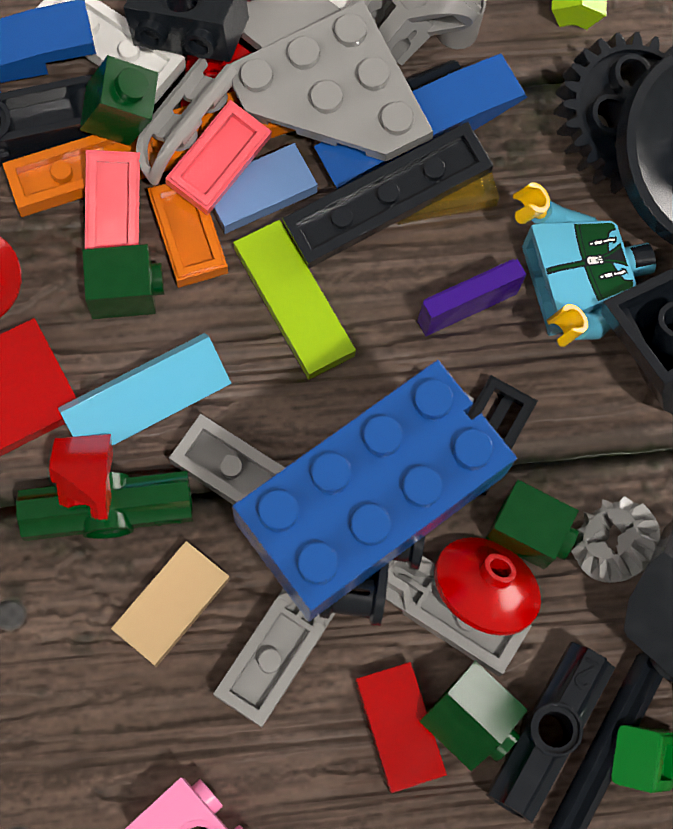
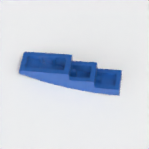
M72 0L0 18V83L48 74L46 63L96 54L85 0Z
M502 53L457 70L412 91L433 130V139L466 122H469L474 131L527 98ZM320 142L314 148L336 188L340 189L422 145L387 162L366 156L365 151L339 143L337 146Z

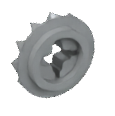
M625 496L619 502L614 503L602 499L601 508L594 513L584 512L585 522L580 529H576L579 531L575 542V548L571 552L581 569L591 578L608 583L625 581L638 575L647 567L660 541V528L655 516L644 504L634 503ZM613 525L622 533L618 536L617 540L618 545L616 548L618 554L604 542L609 539V530H611Z

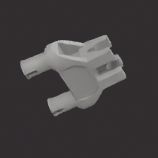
M352 0L351 3H350L347 7H349V6H351V5H353V4H355V3H357V2H359V1H361V0ZM364 0L394 59L400 65H403L431 36L452 33L470 27L481 15L479 11L482 9L479 5L482 0Z

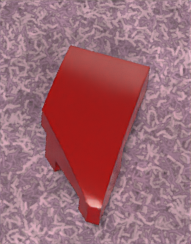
M111 434L54 439L49 471L51 482L56 483L59 505L67 508L76 505L90 506L91 517L98 520L108 519L112 499L109 481L113 459Z

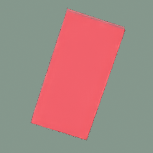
M229 100L165 178L166 185L208 216L268 142L272 131L232 100Z
M86 150L85 249L139 245L140 152Z

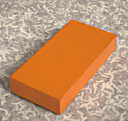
M166 184L148 188L149 199L178 288L228 274V266L210 213L207 216Z

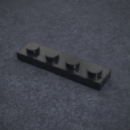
M466 122L284 217L283 224L309 269L490 174L494 165L469 122Z

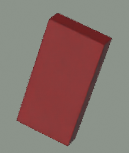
M411 662L357 678L355 683L389 792L394 793L446 776L447 773L435 736L419 722L427 711Z

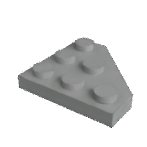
M364 0L230 63L238 72L232 79V89L242 109L262 124L268 125V122L294 129L298 135L334 146H337L339 143L366 152V156L385 162L433 139V130Z

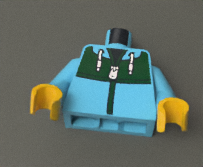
M530 183L512 195L514 199L521 201L525 206L515 212L516 221L519 224H525L530 220L535 223V225H531L522 249L548 335L552 336L564 332L556 340L560 347L567 346L573 340L600 339L611 329L601 314L603 301L636 286L634 277L655 272L656 258L653 248L649 243L624 247L617 224L612 221H598L595 217L564 208L550 201L547 191L540 184Z

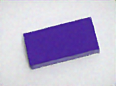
M518 259L507 261L424 299L417 322L425 337L517 295L527 274Z

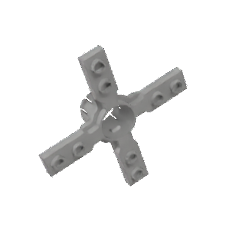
M467 395V396L470 398V400L473 402L474 398H472V397H470L469 395ZM202 414L198 416L169 457L170 464L182 472L188 471L190 477L233 505L285 469L279 463ZM422 556L419 570H413L408 568L407 562L391 560L388 566L386 600L401 609L403 615L497 676L503 675L532 626L530 625L520 633L508 636H497L478 631L458 619L443 602L435 584V563ZM283 588L213 693L214 697L263 728L325 632L335 613H332L329 618H321L318 615L308 622Z

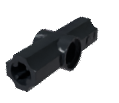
M570 642L533 710L529 711L523 718L519 733L520 738L509 751L485 796L510 813L529 823H533L567 757L580 745L583 737V728L616 667L592 649ZM544 715L555 717L563 728L562 741L555 748L546 745L539 735L538 726Z

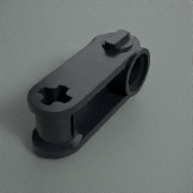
M93 75L79 76L0 93V166H3L2 163L94 135L80 130L86 85Z

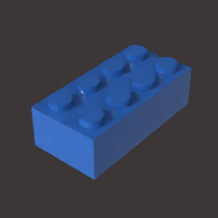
M439 360L422 370L233 505L234 522L308 622L502 479L517 459L482 413L473 420L467 416L473 402Z

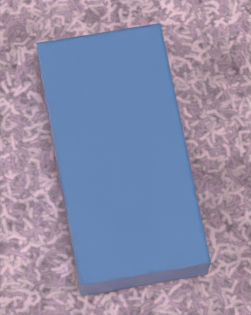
M293 143L252 161L212 211L226 234L316 194L318 184L297 146Z

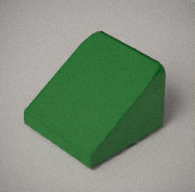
M632 725L620 726L617 734L611 776L612 782L649 793L671 791L673 788V731Z

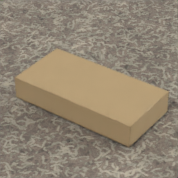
M186 541L111 629L157 667L228 583L230 576Z

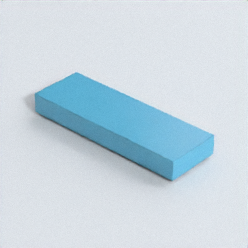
M203 333L62 405L58 410L73 437L111 434L113 446L232 383L210 337Z

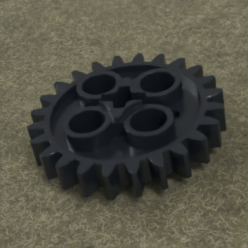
M618 32L607 42L599 38L589 49L585 48L573 60L574 63L562 74L566 81L555 93L565 101L554 109V115L567 119V122L556 131L557 135L571 136L573 140L564 152L566 154L579 152L583 158L579 162L577 170L580 172L592 166L595 169L593 183L595 185L606 177L610 178L611 193L614 194L624 188L619 173L615 147L617 126L623 104L640 76L653 64L673 53V46L665 53L659 51L660 42L657 36L653 37L643 46L639 32H635L626 41L621 33ZM621 76H623L628 81L630 86H628L622 80ZM598 115H601L607 121L609 127L600 121Z

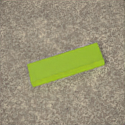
M280 220L233 242L237 256L308 380L355 357V347Z

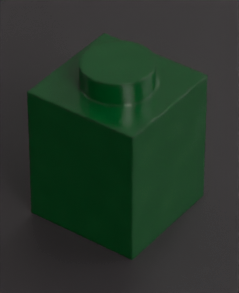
M107 55L86 85L80 130L130 146L152 121L159 72Z
M148 244L82 250L85 300L92 320L156 314L155 296L165 294L162 263H152Z
M517 480L509 490L485 539L507 548L518 557L544 570L555 561L556 557L564 561L569 555L579 534L578 530L571 527L579 510Z
M474 661L442 694L419 722L472 771L488 756L498 762L515 745L520 735L513 728L526 713L527 709L479 663Z

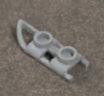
M199 58L153 114L152 121L139 134L136 152H140V169L152 185L159 184L163 172L175 151H184L196 142L198 137L197 129L201 126V118L205 113L216 112L226 104L228 100L227 92L233 85L232 79L238 73L231 64H226L216 78H211L203 74L208 67L207 61ZM182 98L190 103L182 114L179 115L173 112V109ZM153 136L155 139L164 142L151 168L148 160V144Z

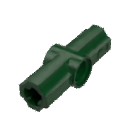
M188 471L131 478L124 473L110 472L109 481L112 499L108 519L102 520L91 517V510L88 505H76L70 508L59 505L57 486L18 490L16 514L20 536L24 541L82 534L83 537L89 539H111L133 533L134 528L193 522Z

